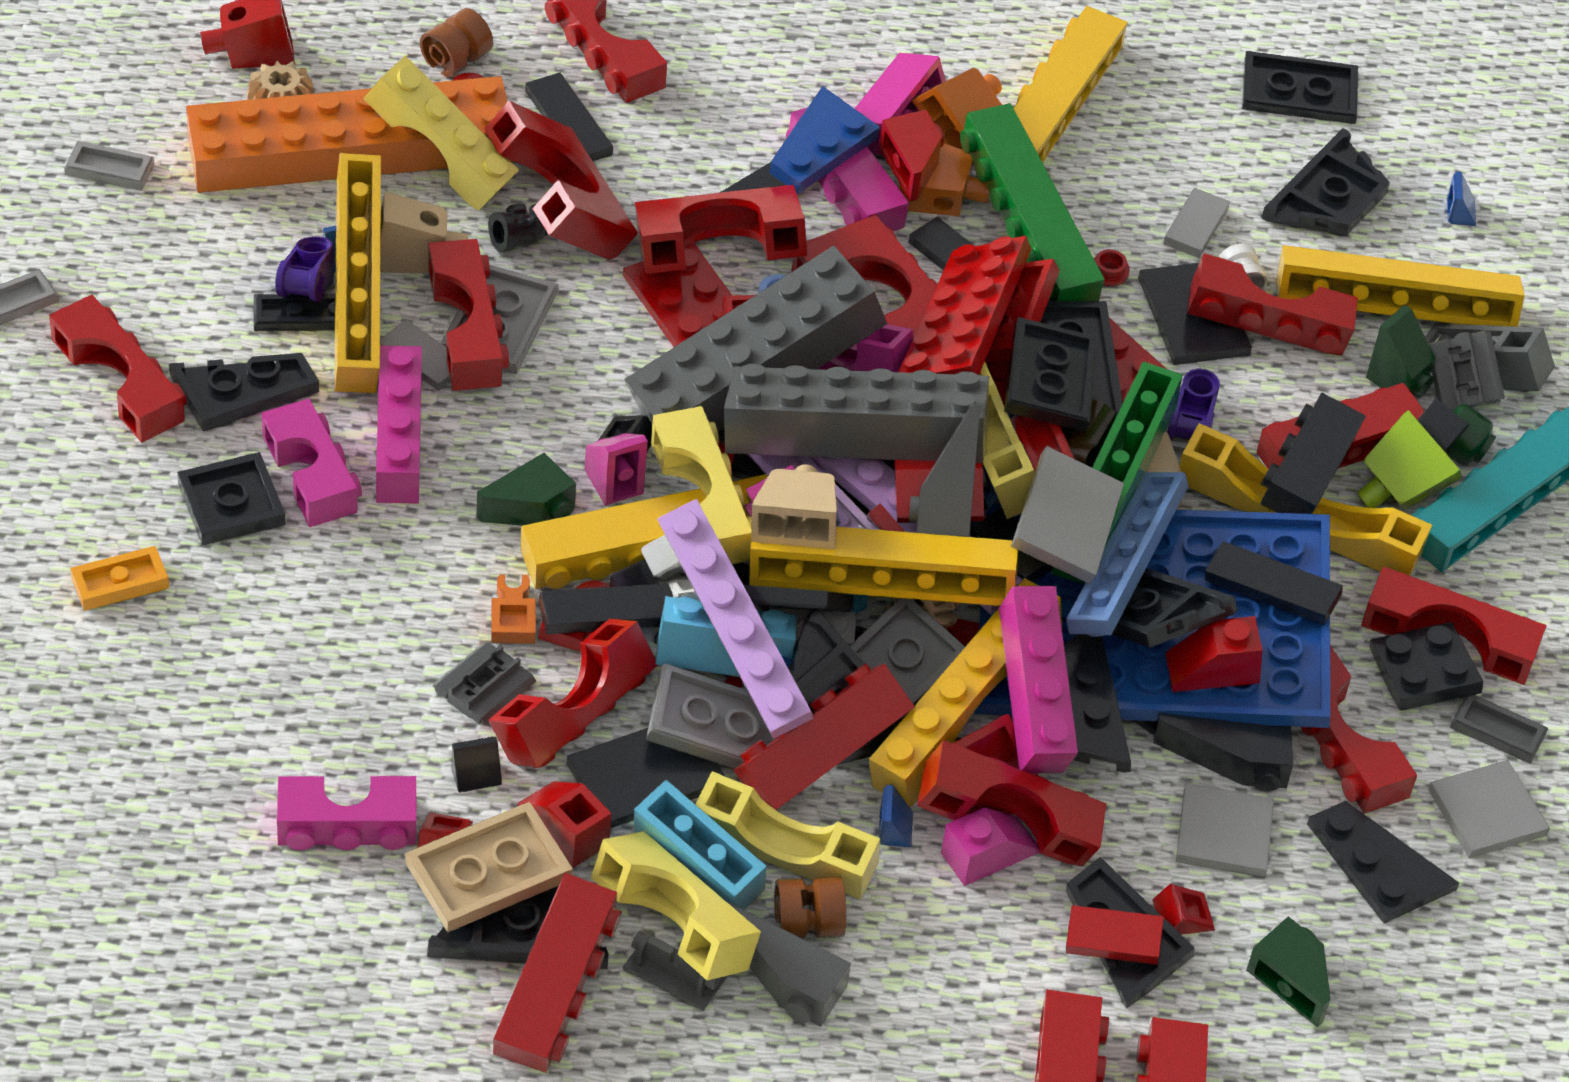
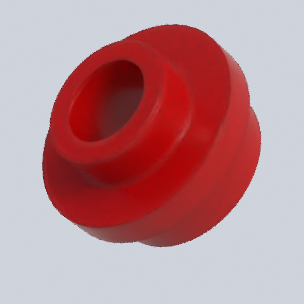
M1107 249L1100 251L1093 258L1105 279L1103 285L1118 286L1128 279L1130 267L1126 257L1121 252Z

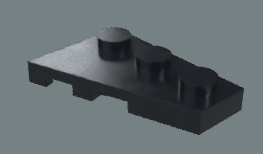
M302 353L251 357L247 363L224 365L223 359L207 360V366L185 368L184 362L169 364V374L173 382L182 388L186 396L187 405L203 432L319 392V380Z
M1347 801L1316 813L1308 819L1307 825L1383 924L1458 889V881Z
M1101 857L1066 883V892L1075 906L1161 916ZM1164 918L1158 965L1107 958L1100 959L1127 1009L1193 958L1195 947Z

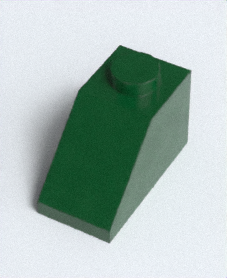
M1402 306L1380 325L1366 378L1380 388H1388L1404 383L1413 396L1422 397L1433 383L1434 377L1431 376L1436 358L1412 309L1408 306Z
M542 453L477 491L476 517L481 522L524 526L570 516L575 508L576 482L545 453Z
M1288 916L1253 947L1246 971L1318 1028L1324 1021L1331 1000L1324 944L1317 939L1311 930L1300 926Z

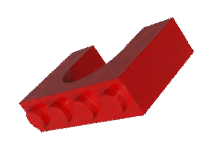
M508 101L484 128L499 155L531 168L553 185L533 207L534 212L549 236L608 260L616 258L637 236L638 232L572 128L511 101Z
M794 185L634 202L638 241L645 274L686 270L684 248L699 240L718 236H743L759 241L763 245L767 261L808 256L805 218Z
M876 214L806 241L808 256L793 258L792 272L834 245L864 280L886 284L895 289L906 302L904 305L884 316L889 325L913 329V337L937 286L936 281L930 279L920 268L915 256L912 253H908L899 243L894 231L886 227Z

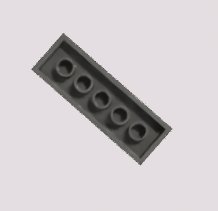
M833 245L624 380L637 406L644 416L648 415L652 424L653 415L702 406L708 422H714L719 433L724 429V406L734 366L742 367L747 364H759L765 368H786L798 365L807 369H818L888 323L874 290Z
M747 364L742 367L734 366L724 406L725 453L937 461L970 405L980 404L976 463H983L989 422V376L977 375L973 372L935 374L928 370L901 373L882 368L871 371H850L844 367L820 370L807 369L798 365L786 368H765L759 364Z

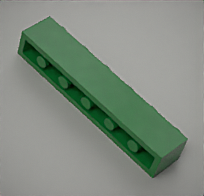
M1011 103L968 112L964 130L960 132L961 146L964 152L969 153L972 157L979 181L985 182L990 192V199L996 212L1000 211L1005 221L1007 235L1011 238L1027 236L1032 250L1026 262L1054 259L1060 270L1048 301H1099L1105 279Z
M1144 361L1092 467L1124 483L1106 544L1144 473L1147 472L1178 403L1183 374ZM1053 567L1052 574L1085 585L1086 582Z

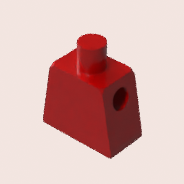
M236 0L224 4L219 8L221 28L200 32L205 55L227 51L232 69L261 67L262 64L274 66L277 60L281 65H287L290 62H294L295 65L293 39L282 0Z

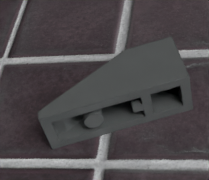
M1434 323L1425 336L1430 345V343L1436 340L1453 339L1484 330L1491 331L1496 359L1500 368L1499 373L1502 387L1505 390L1540 391L1555 368L1544 328Z
M980 404L970 405L921 485L920 496H911L909 522L917 523L916 533L969 537Z
M728 902V904L761 931L749 968L778 1005L784 1008L792 1019L800 1023L810 1021L821 1027L848 986L851 963Z

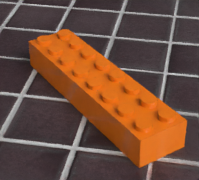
M502 76L433 82L490 140L484 128L508 102ZM372 88L186 106L188 142L197 193L337 179L340 153L381 155V175L448 168V165L437 146L424 134L406 126L391 127L363 99Z

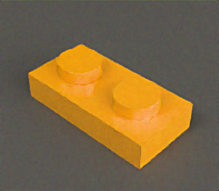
M156 546L70 568L71 579L84 611L169 589L168 575Z

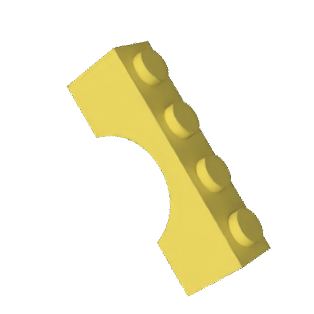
M406 55L387 71L363 98L391 127H410L429 138L437 146L447 162L450 175L449 185L471 207L477 210L486 205L519 171L508 158L499 155L493 143Z
M984 362L979 375L989 376V422L982 464L1005 516L1009 519L1022 513L1035 471L1021 441L1018 439L1007 412H1004L1003 402Z
M702 406L653 415L651 445L663 475L681 477L697 485L706 495V499L700 503V506L731 564L750 561L752 516L746 517L743 510L744 497L739 484L733 485L729 457L727 453H721L718 447L719 435L716 424L708 422Z
M713 771L695 804L758 859L810 880L819 877L841 876L845 894L860 900L879 863L880 838L841 822H836L831 826L819 827L795 821L769 806L753 787Z
M642 831L602 840L591 875L593 881L600 886L616 891L618 903L648 907L675 921L684 932L678 955L706 980L749 970L761 934L758 928L646 832Z

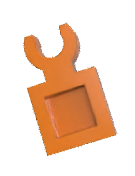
M505 574L498 576V598H492L491 643L535 644L536 603L535 598H529L530 578L528 575H522L521 585L517 588H510L505 584Z

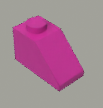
M624 433L611 438H603L595 443L586 445L585 472L605 506L644 494L648 443L644 435Z
M986 807L947 823L941 848L942 856L964 886L1040 853L1037 843L1018 817Z

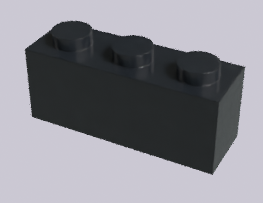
M1322 392L1314 406L1306 403L1294 424L1301 428L1298 435L1295 436L1289 433L1277 454L1284 458L1281 465L1278 466L1272 463L1260 484L1267 488L1260 504L1276 513L1313 514L1356 437L1366 415Z

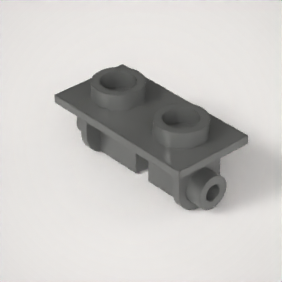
M639 931L635 935L631 944L635 951L623 966L624 970L702 1011L705 1010L727 979V976L706 980L678 955V949L656 938L655 933L652 931L647 933Z

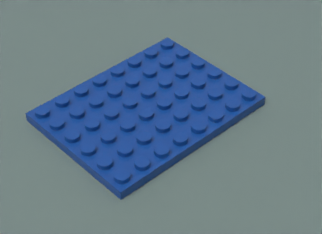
M993 503L987 512V517L1001 509V504ZM1176 509L1146 568L1234 596L1238 611L1223 619L1255 616L1263 650L1260 683L1172 692L1165 658L1166 652L1198 629L1150 648L1114 635H1102L1121 720L1157 721L1159 713L1269 726L1329 728L1330 617L1326 624L1323 625L1205 581V570L1224 541L1330 580V515ZM1020 513V514H1018V515H1016V516H1014V517L1017 518L1018 520H1020V517H1021V514H1022V513ZM1051 571L1033 583L1039 586H1056L1057 596L1061 597L1064 644L1079 635L1069 634L1066 619L1084 585L1056 576ZM981 606L979 630L996 611L990 614ZM1008 676L1001 680L974 711V714H1009L1012 716Z

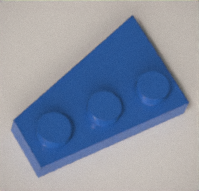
M822 86L772 159L769 173L785 185H794L796 193L799 194L879 138L880 126Z

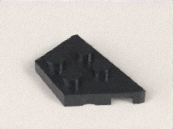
M1342 128L1264 207L1261 219L1267 222L1347 236L1387 194L1390 182L1380 170H1377L1372 165V160L1365 151H1356L1350 143L1351 134L1348 130Z
M1146 568L1112 635L1150 648L1235 614L1238 611L1235 597Z
M815 609L806 618L788 669L811 712H813L814 709L810 705L812 701L830 689H833L836 694L849 685L845 678L865 663L819 610ZM907 714L838 765L871 757Z
M1079 634L1064 643L1078 754L1073 760L1090 764L1093 758L1116 764V771L1123 773L1131 772V758L1102 636L1094 637L1088 634Z
M559 885L450 932H447L443 926L437 936L432 935L428 940L427 957L525 964ZM600 946L599 950L605 952L600 969H608L609 952L606 946Z

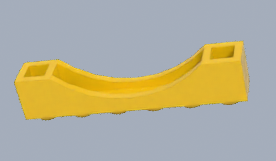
M1199 423L1182 453L1179 464L1181 471L1186 473L1188 488L1243 512L1276 513L1260 504L1267 491V488L1260 484L1268 468L1251 455L1237 439ZM1323 497L1313 514L1330 515L1331 551L1381 572L1384 566L1411 576L1423 553L1432 528V524L1395 508L1351 506Z
M1024 578L1018 586L1039 585ZM1057 596L1062 629L1061 597ZM999 608L917 702L915 708L905 716L869 758L872 787L883 793V788H886V785H893L911 808L919 798L926 760L943 740L954 743L958 734L980 703L1007 676Z

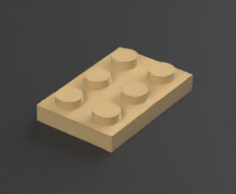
M530 802L405 853V864L447 932L558 886L564 873L573 875V868Z

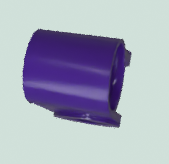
M312 236L300 239L296 243L293 250L278 266L275 278L277 296L287 297L289 294L309 296L310 300L315 302L322 300L324 293L334 282L333 243L331 240Z
M1197 368L1190 370L1184 376L1177 407L1167 429L1170 440L1174 437L1190 440L1199 423L1212 428L1215 415L1214 409L1220 388V381L1212 371Z

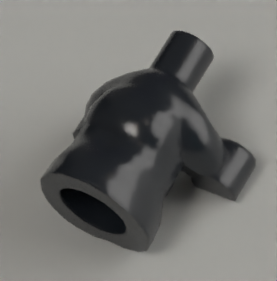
M513 204L506 208V212H495L490 215L488 221L489 235L494 248L498 252L512 250L517 245L528 247L541 240L544 236L549 235L533 210L536 204L529 207L530 214H527L525 204Z

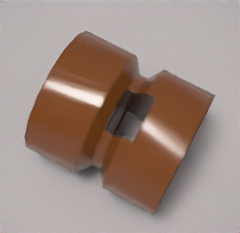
M470 8L461 9L447 18L444 23L438 24L422 34L420 38V49L426 63L433 68L441 65L445 68L441 74L446 78L465 68L467 61H476L490 52L493 47V36L487 22L479 13Z
M841 876L815 878L811 885H806L802 878L776 880L774 886L776 923L781 924L780 928L802 939L807 936L809 931H813L818 938L845 936L846 896ZM809 905V910L802 909V906Z

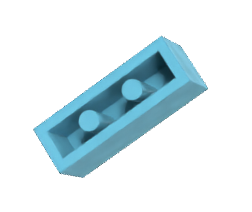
M665 596L657 641L656 664L664 665L666 663L678 668L740 677L701 602L690 597L675 598ZM757 610L781 656L791 659L796 640V615L785 614L778 610Z
M667 780L634 809V833L646 832L727 903L729 902L745 910L765 890L767 866Z

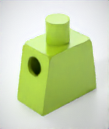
M1408 410L1364 459L1365 466L1374 478L1358 490L1356 494L1368 508H1377L1389 497H1392L1404 511L1462 478V474L1455 463Z

